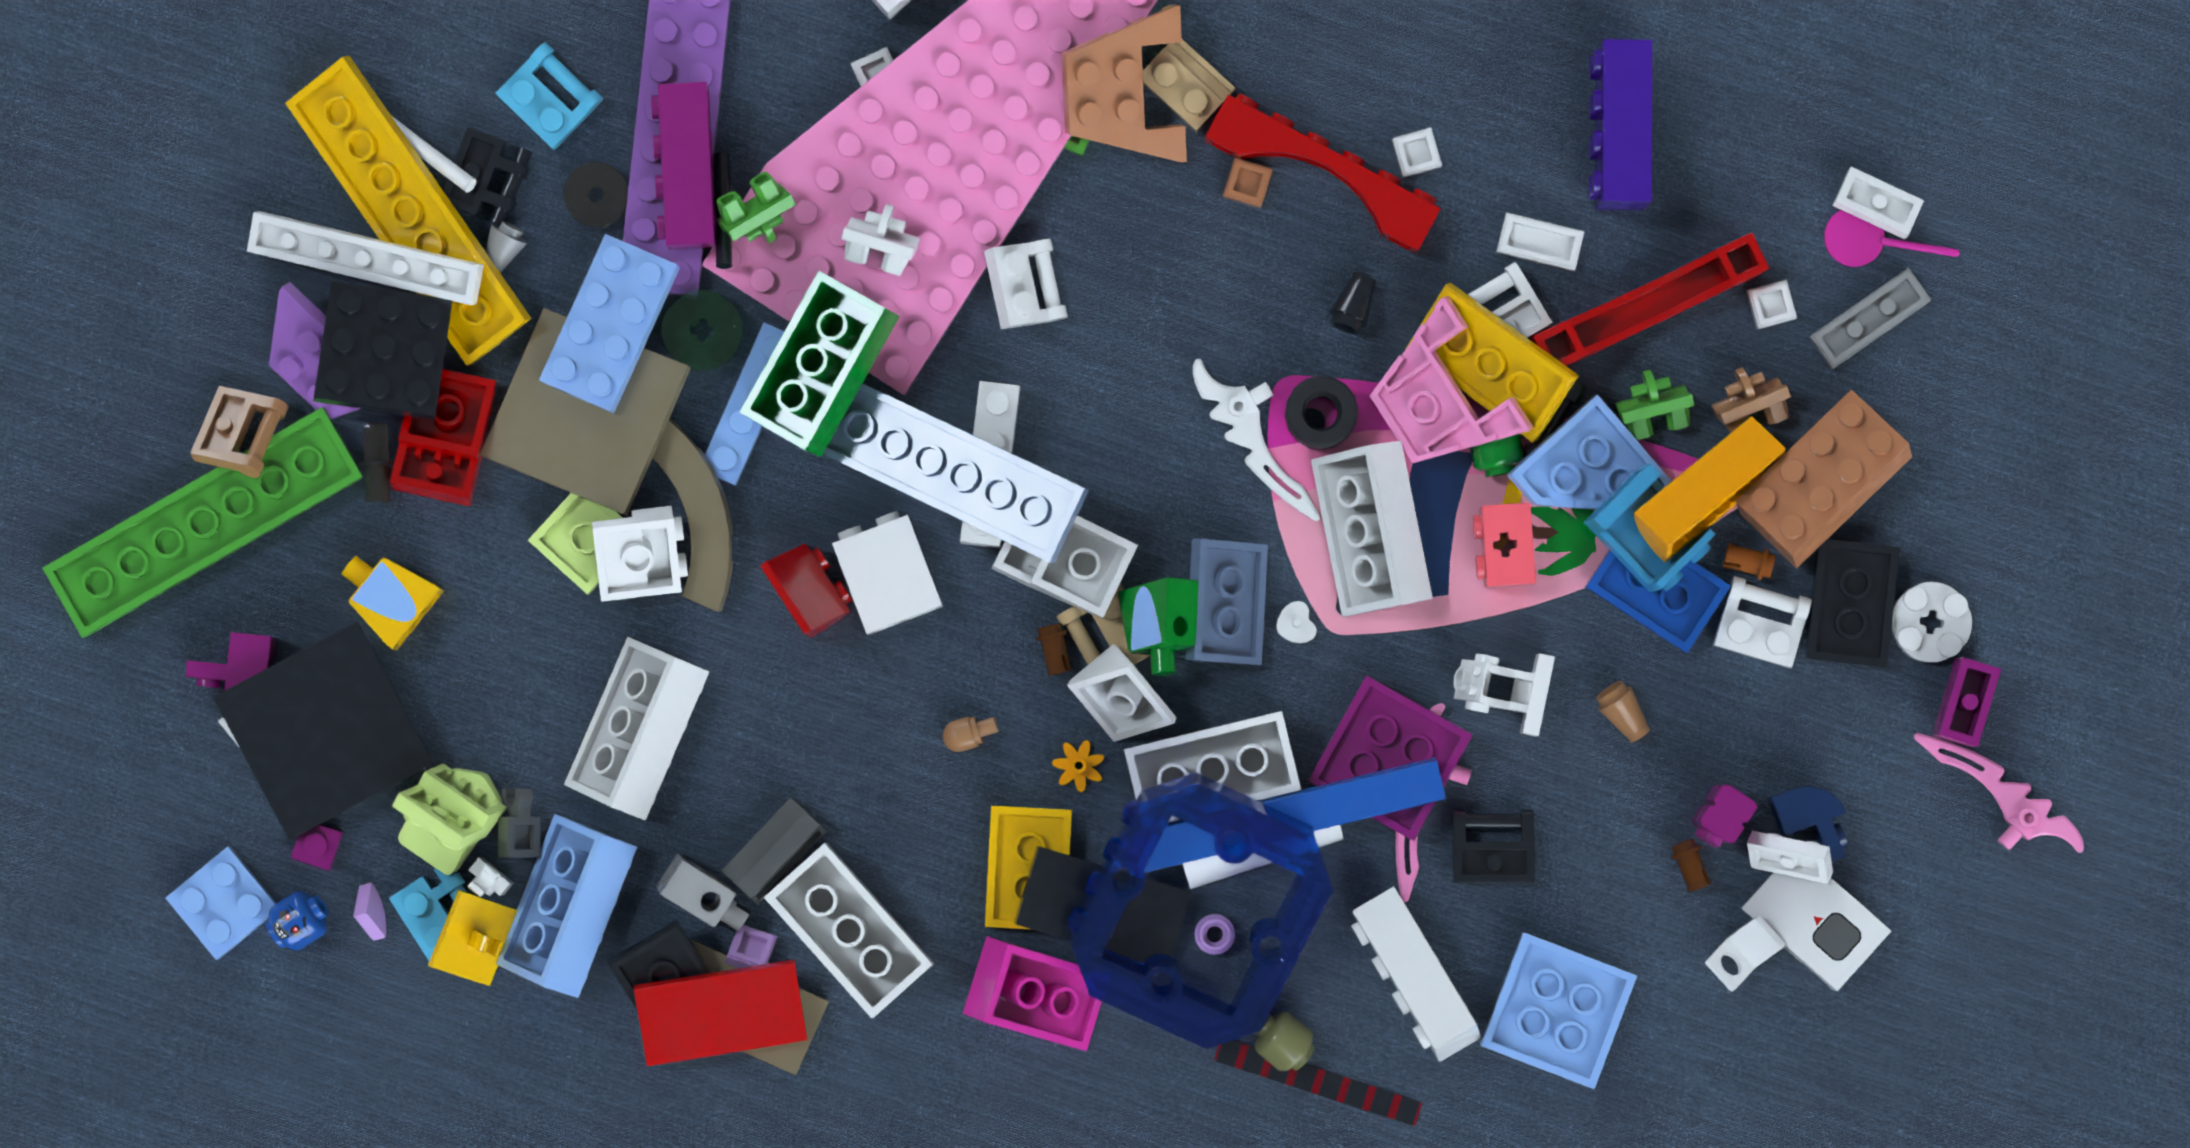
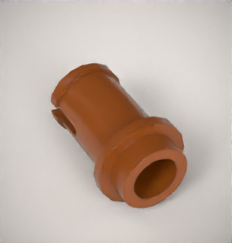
M1728 542L1722 568L1757 575V580H1761L1762 577L1770 578L1776 555L1768 553L1769 549L1766 548L1761 552Z

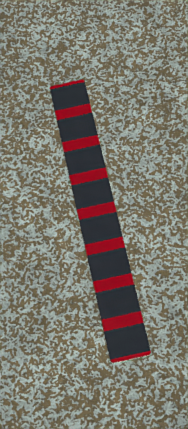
M1224 1037L1220 1039L1214 1058L1216 1062L1411 1126L1416 1125L1422 1107V1102L1307 1064L1298 1070L1279 1071L1263 1059L1254 1047Z

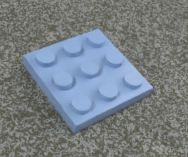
M1522 932L1480 1046L1595 1089L1637 975Z

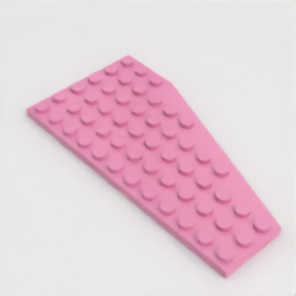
M1159 0L966 1L766 163L761 173L767 172L777 183L791 194L796 204L780 214L784 222L772 229L776 240L768 244L761 235L749 242L744 235L735 241L732 240L731 268L720 269L716 267V247L711 249L702 266L789 322L818 271L899 315L897 323L868 373L905 396L987 269L984 251L993 247H1000L1072 136L1065 133L1061 53L1107 32L1112 33L1130 25V22L1136 19L1148 17ZM752 188L746 194L743 203L755 197ZM886 204L894 206L892 218L906 221L903 233L920 238L917 251L913 258L908 261L900 276L884 272L881 269L885 252L870 249L866 264H857L845 260L846 241L841 238L844 227L848 225L851 217L865 221L868 210L882 214Z

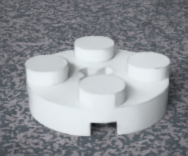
M1938 582L1920 583L1907 589L1895 601L1891 635L1896 640L1897 645L1911 659L1925 663L1941 662L1957 655L1967 643L1972 629L1971 612L1966 598L1952 587ZM1929 611L1936 612V618L1941 620V627L1935 628L1933 634L1926 633V626L1920 624V618L1927 617Z

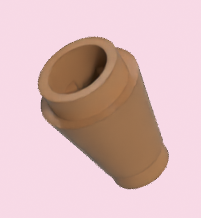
M1621 680L1610 685L1597 695L1596 700L1600 704L1598 710L1628 738L1630 743L1641 739L1650 731L1631 686L1626 687Z

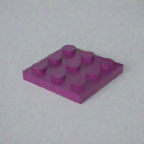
M1366 675L1308 782L1315 786H1320L1436 757L1444 788L1473 734ZM1436 801L1372 818L1415 841Z

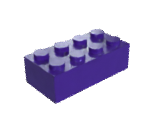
M1604 39L1598 49L1593 51V56L1589 58V80H1596V90H1593V96L1589 97V120H1596V131H1593V136H1589L1588 154L1589 160H1596V171H1593L1592 176H1589L1588 197L1589 200H1595V210L1643 211L1652 202V40Z

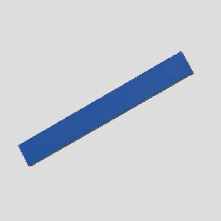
M1434 757L1121 834L1120 838L1129 874L1134 876L1443 800L1446 797L1437 759Z

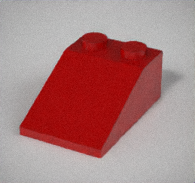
M804 543L760 565L804 635L809 638H813L851 613L846 604L851 602L852 598L840 580L833 584L825 573V570L831 566L818 546L810 550L808 545Z

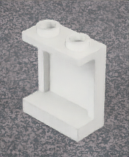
M898 511L875 519L878 526L866 531H862L860 525L838 533L840 540L832 543L867 635L943 607L908 515L900 517Z

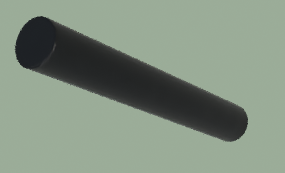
M717 152L714 154L716 267L720 269L732 267V239L726 231L721 230L716 220L721 217L716 200L731 192L730 154L727 152Z

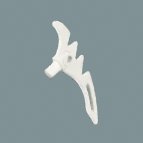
M1196 359L1193 364V378L1200 396L1205 400L1219 401V404L1210 412V417L1233 426V429L1225 433V439L1251 449L1252 452L1245 458L1246 465L1284 501L1312 520L1318 521L1320 515L1304 487L1290 478L1277 465L1264 442L1260 425V411L1257 405L1273 396L1267 383L1264 382L1249 392L1245 386L1230 387L1223 385L1208 374L1201 359ZM1264 465H1267L1284 483L1300 494L1301 499L1295 498L1281 487L1264 470Z

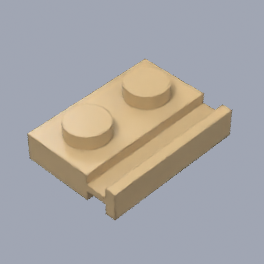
M1183 39L1180 43H1169L1143 70V85L1195 132L1219 109L1227 95H1231L1236 89Z

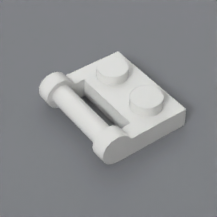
M1051 239L993 247L984 251L1001 329L1047 323L1068 318L1066 306L1061 305L1051 261L1050 252L1053 251ZM1030 256L1035 257L1046 309L1040 310L1028 258Z
M1513 262L1504 268L1505 273L1467 295L1482 305L1514 286L1520 296L1494 310L1492 313L1529 338L1553 322L1516 262Z
M1734 576L1730 584L1731 587L1727 594L1713 646L1792 668L1812 599L1801 595L1797 599L1747 584L1746 579ZM1741 599L1791 613L1793 614L1791 623L1787 625L1737 610Z

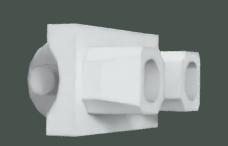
M886 204L882 214L868 210L865 221L851 217L848 225L844 227L841 239L846 241L845 260L857 264H866L870 249L885 252L881 269L884 272L900 276L908 261L913 258L917 251L920 238L903 233L906 221L892 218L894 206Z

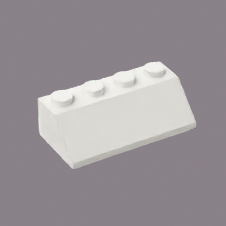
M1394 441L1372 444L1311 459L1342 617L1433 599L1402 442Z
M627 637L564 785L605 805L646 821L667 769L671 765L682 734L687 727L694 706L703 690L709 671Z

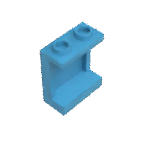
M1650 463L1638 467L1584 521V524L1649 592L1661 590L1662 588L1668 591L1683 577V573L1680 570L1690 560L1696 563L1711 549L1708 542L1715 536V533L1710 528L1706 529L1666 563L1655 554L1642 537L1634 519V512L1664 488L1657 480L1661 474Z

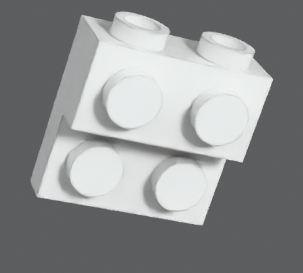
M672 506L631 510L632 517L592 522L601 602L682 592L680 577H688L685 553H677L676 541L684 540L681 516L673 517Z

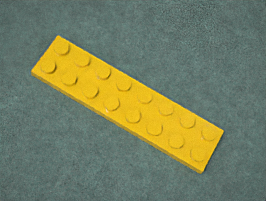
M350 56L341 57L285 103L379 240L484 265L477 304L468 305L452 301L447 338L466 366L477 362L532 319Z

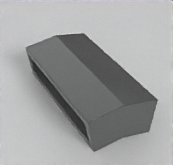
M790 797L721 871L752 901L759 904L827 830L795 799Z

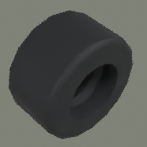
M1319 375L1305 379L1293 389L1286 402L1285 420L1287 428L1296 441L1308 448L1325 450L1338 446L1349 437L1357 422L1358 407L1354 394L1346 384L1334 377ZM1314 398H1327L1336 406L1337 417L1329 427L1316 428L1308 422L1305 414L1306 407Z

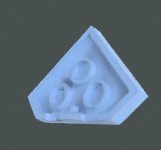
M1598 394L1588 399L1507 474L1509 479L1534 506L1596 510L1640 466L1650 463L1661 474L1657 480L1664 488L1672 482Z

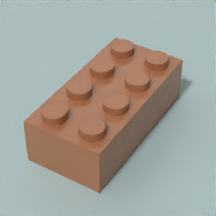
M1851 389L1735 502L1740 515L1794 567L1798 568L1912 458L1910 445Z

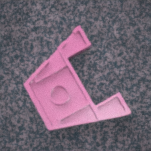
M1449 296L1443 297L1437 302L1434 307L1435 310L1425 324H1421L1413 335L1414 339L1402 355L1397 357L1370 394V398L1397 440L1402 442V447L1412 463L1514 436L1533 429L1532 424L1515 398L1507 399L1479 419L1438 356L1437 348L1468 327Z

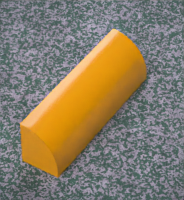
M1751 416L1634 512L1635 523L1642 537L1655 554L1666 563L1736 505L1735 501L1785 454L1786 448Z

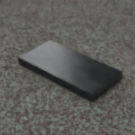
M1037 846L1014 924L1169 969L1192 892L1138 875L1130 876L1129 873Z

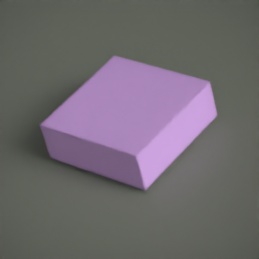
M743 925L735 933L725 963L737 968L768 964L777 936Z

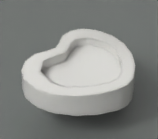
M1291 602L1282 610L1277 620L1276 629L1278 634L1290 642L1307 643L1316 635V626L1310 621L1309 608L1304 602Z

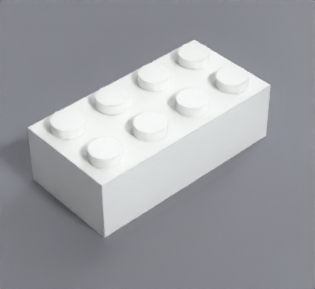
M1282 711L1124 749L1143 828L1301 790Z
M824 843L764 897L872 1019L934 964L828 843Z

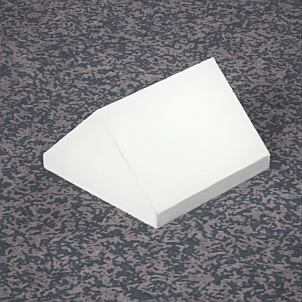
M1112 644L1081 670L1067 685L1114 742L1174 724L1177 719L1136 667L1115 644Z

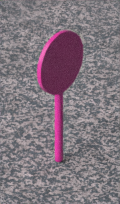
M1842 210L1830 218L1824 231V242L1830 256L1838 263L1849 267H1860L1872 262L1881 252L1883 245L1957 257L1960 254L1958 249L1885 238L1883 229Z

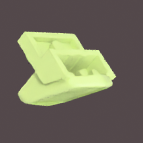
M444 763L425 771L418 785L398 793L392 807L403 814L406 820L398 836L399 842L445 875H450L461 867L478 841L487 837L499 817L507 809L502 804L501 796L487 773L462 768L451 769Z

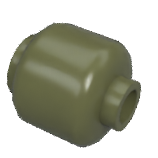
M1288 1011L1279 1012L1274 1016L1270 1014L1265 1015L1254 1029V1033L1257 1035L1254 1044L1256 1052L1279 1071L1300 1069L1314 1052L1315 1046L1312 1044L1314 1036L1311 1029Z

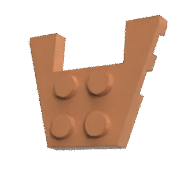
M1173 4L1163 7L1161 11L1136 19L1130 22V25L1112 33L1107 32L1061 53L1065 133L1177 162H1187L1185 126L1175 124L1145 127L1142 46L1182 42L1181 11L1179 5Z

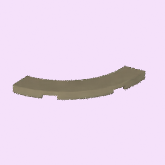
M669 418L652 459L659 464L670 478L680 496L688 519L691 538V559L688 578L682 596L716 612H721L729 591L733 570V561H731V535H733L729 507L720 481L703 451L694 444L674 420Z

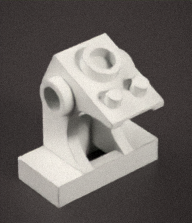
M1476 653L1475 660H1461V665L1454 675V699L1466 701L1464 709L1488 714L1489 707L1523 713L1520 733L1535 737L1539 736L1555 657L1540 653L1536 654L1531 673L1498 666L1499 658ZM1491 674L1514 679L1510 701L1487 697Z

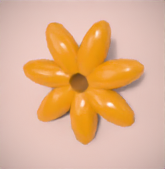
M1088 740L1083 741L1078 752L1072 745L1065 742L1063 750L1068 759L1059 758L1052 761L1054 767L1066 770L1059 779V785H1066L1074 779L1077 790L1083 792L1086 786V777L1096 782L1102 780L1098 771L1092 767L1100 764L1104 760V756L1101 754L1088 756L1090 752ZM1081 762L1083 767L1078 770L1075 768V763Z

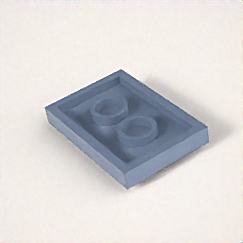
M1192 539L1190 580H1198L1196 643L1193 647L1186 649L1185 660L1262 665L1268 545Z

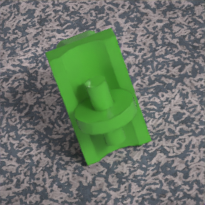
M762 172L749 182L755 194V197L743 203L740 195L733 191L716 200L721 215L716 220L721 230L726 231L733 241L745 235L747 240L751 242L762 235L768 244L774 242L776 236L772 229L784 222L780 214L796 205L789 192L777 183L770 174Z
M1651 370L1642 371V384L1630 386L1631 399L1615 402L1617 415L1636 440L1654 435L1650 418L1664 414L1666 426L1669 430L1689 427V407L1694 406L1692 394L1688 393L1684 384L1671 388L1669 377L1655 380Z

